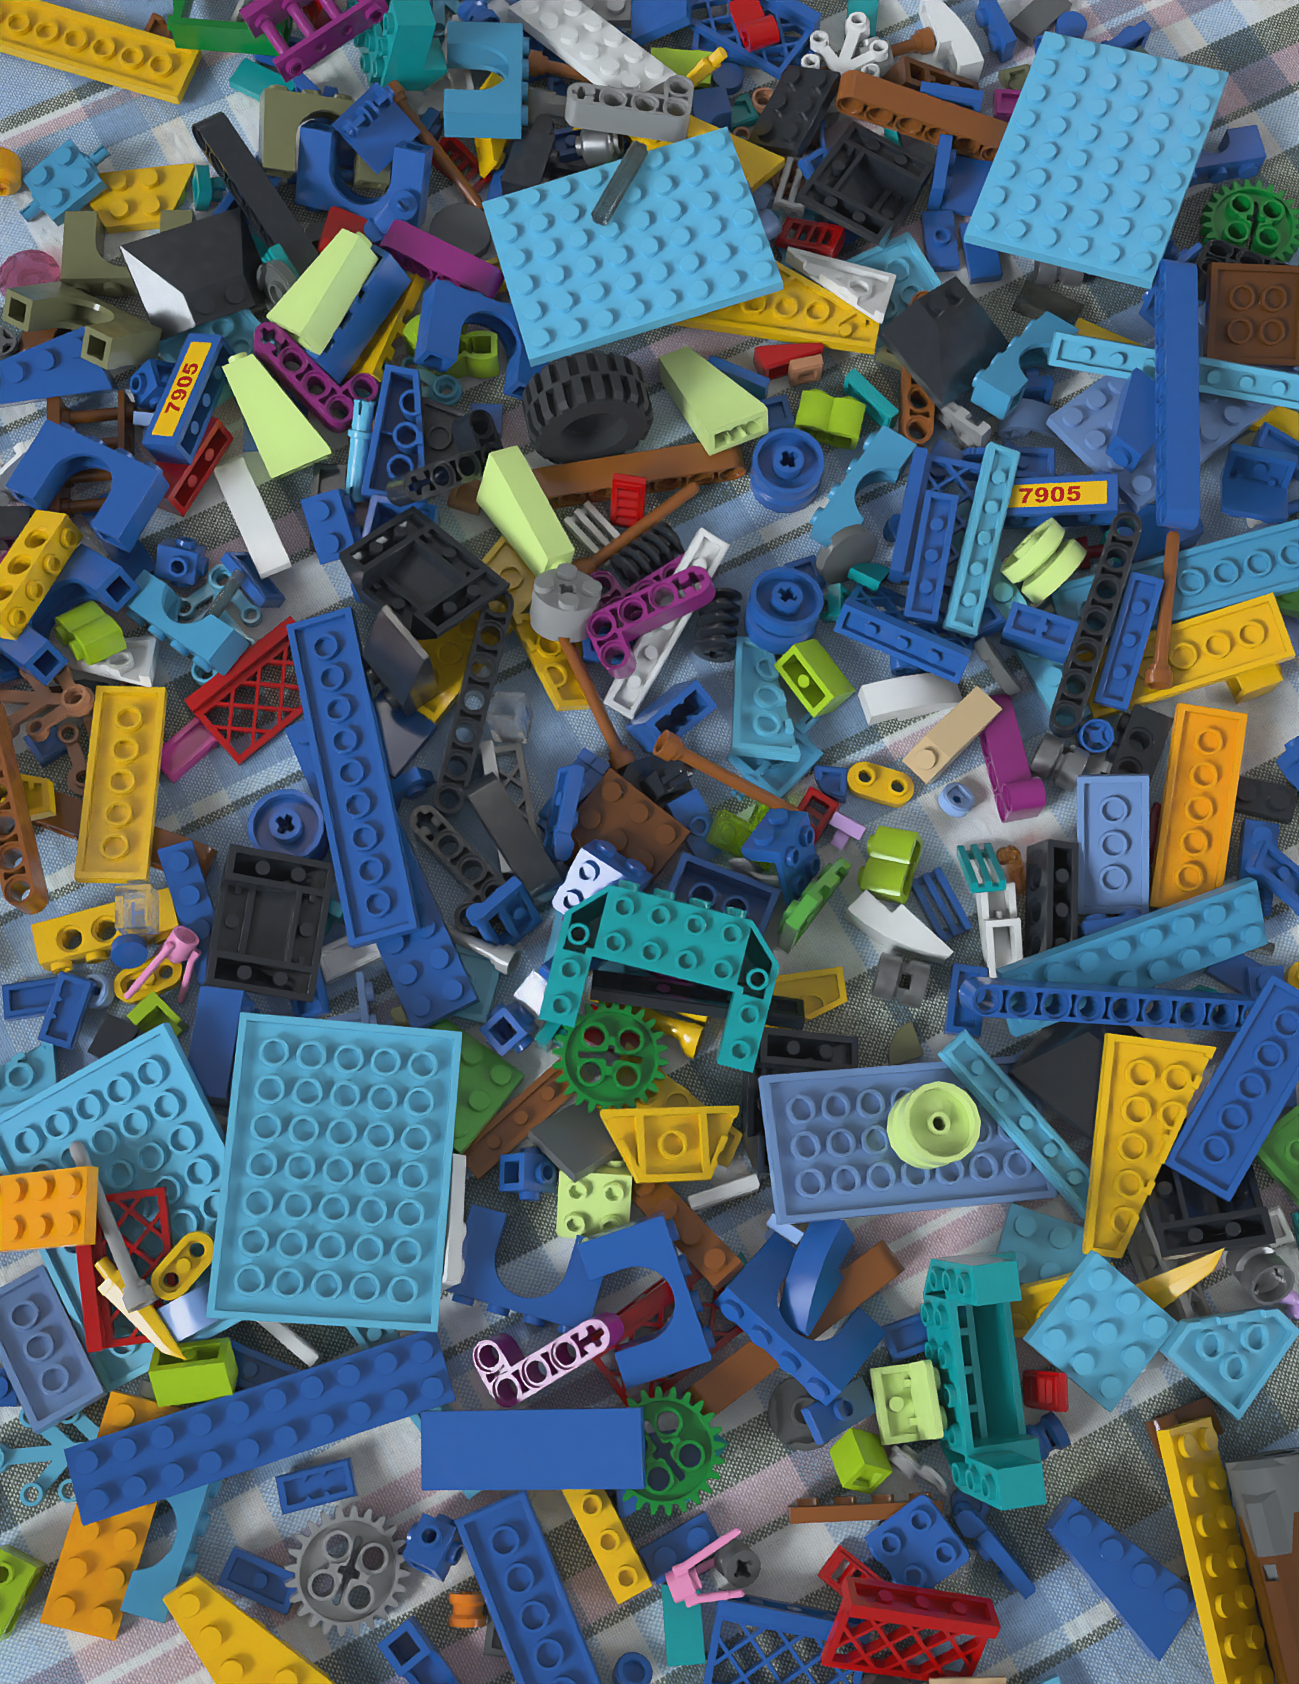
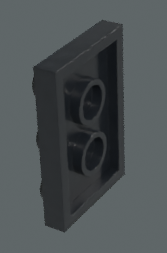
M788 65L747 141L777 155L802 158L838 92L841 78L840 72Z

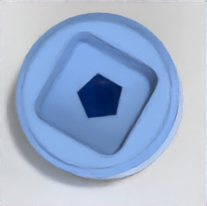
M957 782L947 784L938 796V802L942 810L948 815L957 818L967 815L975 803L970 789Z
M100 973L87 975L85 978L97 982L89 1008L101 1010L108 1007L115 997L113 979Z

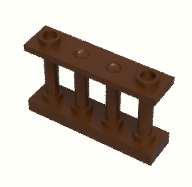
M125 390L118 391V407L72 411L71 408L65 405L60 396L47 398V419L59 425L61 422H65L75 427L76 424L118 420V436L99 439L105 442L107 447L113 450L122 448L135 457L133 414L134 411H138L136 403L130 400ZM97 468L85 469L75 473L63 484L47 511L64 513L69 518H73L74 514L99 512L107 497L72 501L70 498L71 488L79 483L112 480L111 473Z

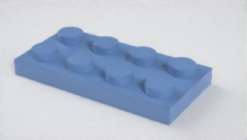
M1149 774L1076 775L1077 843H1079L1078 914H1119L1131 909H1140L1141 914L1149 913Z
M42 1264L0 1288V1360L33 1432L39 1435L105 1397L107 1393L47 1268Z

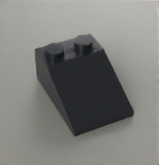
M385 605L379 612L362 657L365 661L366 673L373 686L380 684L386 691L383 697L394 711L400 709L408 717L438 695L439 690L430 656L391 609Z

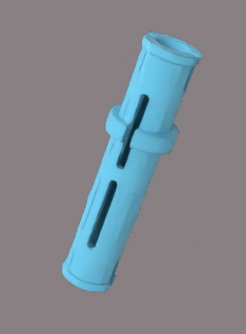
M354 399L352 428L348 429V436L351 439L345 490L347 494L350 493L356 502H364L361 491L373 433L372 423L374 406L376 404L375 401L370 400L368 402L365 399Z

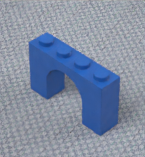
M309 120L301 126L295 204L303 205L306 210L311 212L329 211L331 207L336 206L368 220L377 215L394 193L404 190L414 195L418 205L416 214L406 223L420 228L425 223L433 146L406 140L399 142L394 147L391 182L387 193L379 197H365L350 189L340 174L338 165L340 133L332 124Z
M436 279L423 293L414 363L445 373L457 361L462 326L466 324L483 326L497 334L506 351L507 368L503 394L522 400L525 387L529 384L532 376L535 373L540 374L542 367L549 364L550 361L531 367L513 305L490 299L477 291L460 288L450 281Z
M47 419L5 486L18 501L37 510L47 511L63 484L75 473L91 468L110 472L112 475L111 491L90 526L101 540L130 553L170 487L162 475L163 470L150 461H145L143 464L135 460L132 454L122 448H117L115 451L107 447L106 443L96 436L89 435L88 438L82 436L74 427L65 422H61L59 425Z
M81 543L65 564L18 639L15 641L0 638V652L17 667L46 686L69 662L49 641L50 632L56 623L54 618L67 612L75 605L90 600L99 601L115 612H118L140 587L121 566Z
M471 1204L466 1221V1236L462 1242V1258L465 1262L464 1274L461 1278V1283L446 1289L447 1292L453 1293L452 1301L473 1307L475 1300L489 1304L488 1312L508 1317L510 1311L524 1314L522 1322L542 1328L545 1321L559 1325L557 1332L562 1334L567 1333L593 1317L605 1276L589 1281L577 1245L580 1239L585 1238L584 1236L577 1235L566 1274L553 1291L537 1298L520 1297L506 1289L497 1271V1256L509 1219L508 1215Z
M664 1211L580 1239L577 1244L589 1281L629 1267H646L662 1275L673 1291L675 1308L671 1318L661 1329L652 1334L615 1346L614 1355L626 1389L711 1361V1349L717 1347L710 1325L703 1327L699 1313L704 1311L697 1289L690 1290L686 1277L691 1276L692 1272L686 1254L678 1255L674 1241L680 1239L673 1218L666 1219Z
M775 1231L713 1303L728 1320L735 1322L747 1333L755 1345L763 1348L771 1355L782 1370L791 1374L806 1388L813 1398L820 1400L827 1406L843 1391L887 1332L860 1307L844 1321L830 1339L822 1341L810 1340L794 1332L780 1314L777 1293L781 1282L788 1275L797 1250Z

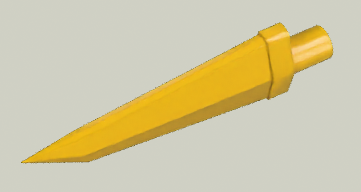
M718 47L710 56L702 58L697 63L696 67L686 76L693 82L694 87L721 67V62L728 57L727 52L722 47Z
M1225 1248L1134 1285L1163 1309L1212 1273Z
M107 1256L98 1261L94 1267L105 1279L97 1288L100 1293L106 1296L161 1352L186 1360L152 1304L138 1311L127 1313L122 1301L124 1296L122 1289L125 1287L119 1270H117Z

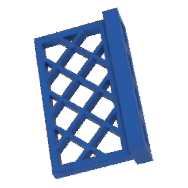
M691 0V12L706 8L708 18L695 20L691 17V25L686 26L780 80L787 66L794 63L810 41V35L820 30L821 13L798 0H759L764 15L771 14L775 18L780 35V44L768 46L751 53L747 52L741 45V38L729 10V2L732 0ZM727 4L728 15L712 16L710 7ZM731 23L734 33L721 35L716 32L715 26ZM795 31L802 35L799 41L785 43L783 33ZM783 52L784 61L779 68L768 62L766 55Z
M915 446L887 579L888 582L900 584L901 580L909 581L927 484L932 488L930 491L942 492L941 489L955 481L964 493L958 500V506L967 500L972 504L976 488L970 491L961 477L969 472L980 474L982 464L927 454L928 449ZM931 465L945 467L951 477L937 485L930 475ZM956 511L955 521L959 526L953 529L952 536L960 531L965 533L968 520L964 522ZM952 543L950 553L953 557L948 559L947 566L955 561L958 563L960 552L958 553ZM946 574L943 588L951 590L954 580L949 579Z
M857 583L849 598L847 597L833 631L958 685L973 653L974 643L978 640L976 638L960 637L957 633L942 629L946 613L939 611L936 626L922 623L911 625L908 621L902 620L904 610H898L896 607H905L906 596L883 586L876 592ZM864 592L869 593L875 597H868ZM876 607H884L886 611H879ZM938 633H945L948 638H941Z
M748 1594L739 1598L716 1601V1611L703 1684H739L742 1681L745 1684H753L749 1676L764 1665L768 1667L777 1682L774 1684H787L803 1672L811 1684H818L808 1668L821 1660L820 1657L825 1646L822 1640L827 1641L838 1612ZM849 1617L847 1623L852 1628L866 1621V1619ZM722 1620L738 1623L746 1636L728 1647L720 1635ZM747 1625L754 1626L757 1628H755L753 1631H750ZM769 1629L777 1631L784 1643L766 1655L755 1637ZM871 1632L859 1637L863 1645L870 1642ZM785 1633L794 1634V1636L788 1639ZM804 1637L814 1638L822 1650L803 1662L793 1645ZM748 1642H751L761 1659L746 1670H743L733 1653ZM849 1642V1643L845 1644V1645L854 1646V1644H853L852 1642ZM719 1643L724 1651L716 1656ZM789 1649L799 1666L781 1678L771 1660ZM728 1657L739 1675L728 1683L712 1680L714 1666ZM834 1668L837 1674L823 1683L836 1684L843 1680L845 1684H860L863 1672ZM853 1672L852 1682L850 1683L846 1676Z

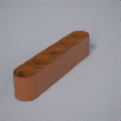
M925 290L916 293L911 299L908 307L915 300H917L918 298H920L921 296L925 295L930 291ZM902 365L898 433L917 444V447L924 448L933 434L935 403ZM910 399L920 400L924 408L915 407ZM909 430H917L921 434L922 439H914L910 435Z

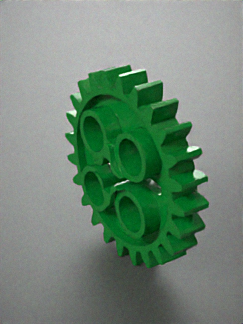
M1245 179L1242 187L1236 181H1233L1230 188L1223 185L1219 193L1214 192L1202 211L1203 214L1199 220V223L1202 225L1199 235L1205 236L1202 246H1205L1209 240L1219 239L1246 249V242L1251 230L1253 235L1249 241V250L1283 263H1289L1299 248V219H1297L1299 209H1291L1294 202L1293 198L1288 200L1282 199L1285 194L1284 190L1277 194L1274 193V184L1272 183L1265 189L1262 188L1261 180H1258L1255 186H1251L1249 179ZM1254 205H1255V206L1257 207V210H1256V215H1255L1254 220H1253V223H1252V222L1250 221V219H1251V217H1252V215H1253V213H1254Z
M599 1001L598 1010L594 1011L586 1003L584 1006L586 1015L582 1016L578 1013L575 1027L562 1025L567 1035L555 1036V1040L563 1045L562 1048L552 1049L553 1055L561 1057V1061L552 1064V1069L563 1070V1074L556 1079L557 1084L565 1082L569 1084L564 1095L568 1096L575 1092L578 1095L575 1106L580 1105L584 1100L589 1102L588 1113H591L596 1105L601 1106V1110L609 1109V1107L622 1109V1105L625 1104L629 1109L636 1108L635 1099L644 1104L648 1103L645 1091L658 1092L659 1089L652 1081L665 1079V1075L657 1069L658 1067L667 1066L669 1062L659 1058V1054L668 1049V1046L657 1045L656 1042L664 1035L663 1031L652 1033L650 1029L654 1026L656 1020L652 1019L645 1023L642 1020L645 1013L644 1009L634 1015L631 1013V1005H626L624 1010L619 1009V1004L612 1003L611 1008H606L605 1003ZM590 1029L599 1030L604 1037V1042L598 1047L589 1046L584 1040V1033ZM630 1032L637 1036L639 1039V1047L637 1049L629 1051L621 1046L620 1036L624 1033ZM607 1049H613V1054L616 1057H640L642 1062L637 1064L629 1061L615 1060L612 1066H607L606 1060L603 1058H580L578 1053L583 1051L591 1054L605 1055ZM595 1065L600 1071V1079L594 1083L585 1082L580 1076V1070L583 1066ZM622 1068L631 1069L636 1076L635 1083L628 1087L619 1084L616 1079L618 1070Z
M656 1386L655 1398H650L645 1390H641L642 1402L637 1403L631 1397L627 1398L629 1407H644V1421H649L660 1440L664 1444L669 1442L673 1444L674 1448L671 1449L670 1455L685 1475V1479L680 1481L664 1457L657 1460L654 1455L658 1450L657 1445L644 1429L645 1439L648 1443L645 1453L646 1488L627 1489L622 1499L625 1502L633 1496L637 1497L636 1510L638 1511L647 1502L650 1503L651 1515L656 1514L659 1505H664L667 1516H671L673 1504H678L682 1512L685 1513L687 1512V1499L690 1498L697 1505L701 1504L698 1494L700 1489L709 1494L712 1493L713 1490L707 1483L708 1478L717 1480L721 1478L713 1470L714 1464H725L723 1458L716 1456V1450L726 1447V1444L714 1440V1436L722 1431V1427L710 1428L708 1423L714 1418V1412L703 1416L700 1412L705 1402L701 1400L694 1406L690 1405V1392H687L680 1400L677 1399L676 1387H672L668 1397H664L661 1387ZM671 1411L677 1415L679 1426L674 1433L667 1435L659 1429L658 1419L662 1413ZM694 1444L700 1449L701 1460L697 1466L688 1467L681 1462L680 1451L684 1445ZM655 1467L666 1469L670 1475L669 1485L663 1490L654 1489L649 1483L650 1471Z

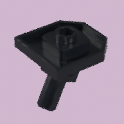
M651 755L628 764L623 777L668 812L664 804L693 789L689 778L693 776L695 768L680 760L665 761L656 755Z

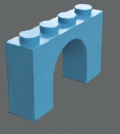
M447 22L448 69L487 70L498 74L504 80L492 88L483 90L444 89L443 116L445 137L521 139V126H528V105H522V102H528V82H523V80H529V60L523 59V57H529V37H523V23Z

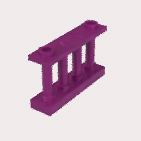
M254 0L240 9L239 12L255 39L265 33L278 52L279 56L273 59V62L283 80L287 83L371 26L381 22L384 13H388L389 9L386 1L357 0L359 3L342 13L334 0H319L332 21L317 31L301 9L313 0ZM290 15L306 37L291 48H289L275 25Z

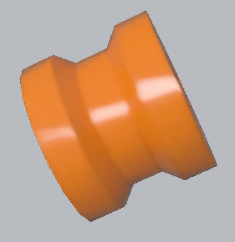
M481 1591L449 1593L452 1614L448 1617V1626L459 1628L486 1626V1616L483 1614L485 1600Z

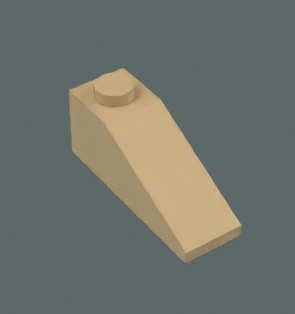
M976 686L916 744L902 761L926 784H933L1003 709L980 687Z

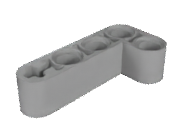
M674 75L667 79L664 95L577 82L570 85L567 89L565 120L572 127L667 142H679L684 140L688 133L694 85L689 78L682 75Z

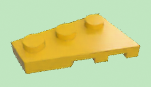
M530 613L512 614L510 622L556 711L590 709L559 641H552L539 635L531 626ZM581 641L574 642L582 658Z
M843 967L777 975L773 995L804 1000L805 1022L848 1001ZM765 1025V1026H764V1027H772V1028L790 1029V1028H783V1027H776V1026H769V1025Z

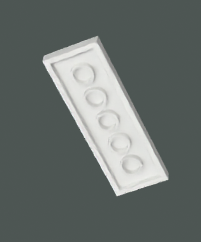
M520 0L508 7L509 19L514 23H523V30L593 84L661 94L665 90L667 79L677 75L579 0Z

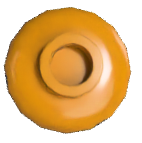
M0 147V196H8L20 190L23 166L17 154L8 148Z

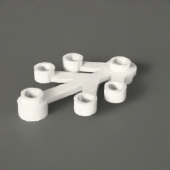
M854 12L846 20V39L839 58L829 46L828 34L825 31L818 30L810 35L811 49L814 52H818L831 71L840 72L842 75L848 70L858 71L861 69V72L874 74L872 76L880 78V68L873 63L882 62L887 59L888 44L886 41H873L869 47L870 51L853 58L858 42L867 39L870 35V21L864 13ZM807 54L801 59V67L820 69V59L815 54ZM837 94L827 111L829 113L839 111L835 105Z

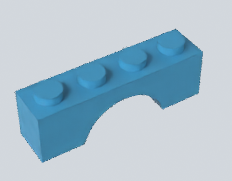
M1046 311L1037 320L1032 319L1021 336L1016 335L1011 340L1004 353L998 352L991 361L990 366L986 370L981 369L976 374L972 382V386L975 388L970 401L1003 421L1020 404L1027 386L1028 379L1021 370L1035 366L1054 370L1057 366L1047 364L1054 331L1078 334L1079 329L1049 311Z
M885 425L882 426L877 435L872 432L864 443L862 450L865 452L860 459L854 457L845 471L847 477L843 483L836 482L827 497L830 501L826 507H819L812 516L810 524L813 527L810 538L828 548L832 543L830 538L836 532L855 524L863 525L865 519L858 511L855 496L861 489L873 483L887 482L896 484L910 464L917 444Z
M145 569L134 581L140 589L124 605L129 610L125 615L140 627L147 623L150 626L147 630L162 642L169 638L172 641L170 646L184 657H187L189 653L195 656L192 661L209 673L214 669L225 676L250 645L235 629L212 614L194 623H179L178 612L182 599L166 583Z
M223 1479L165 1498L172 1506L177 1520V1533L174 1544L169 1553L159 1563L132 1572L120 1611L160 1623L173 1620V1616L162 1598L165 1594L183 1583L186 1576H192L199 1558V1553L194 1551L199 1536L204 1537L208 1530L211 1514L207 1513L211 1498H217Z

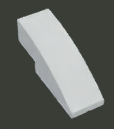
M921 0L918 13L923 28L930 27L933 32L935 51L932 54L935 63L947 60L951 73L973 81H979L984 59L968 28L943 1Z
M932 673L897 677L861 685L858 694L868 726L898 718V721H903L952 708L963 700L957 684Z
M1009 880L1006 881V890L976 893L984 966L988 968L987 977L997 978L995 969L1023 959L1021 919L1017 917L1015 882Z
M867 890L849 906L844 915V918L861 932L880 944L902 954L944 964L954 952L903 904L891 913Z

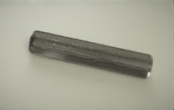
M633 141L591 212L592 220L596 224L605 226L610 221L648 154L647 146L644 143Z

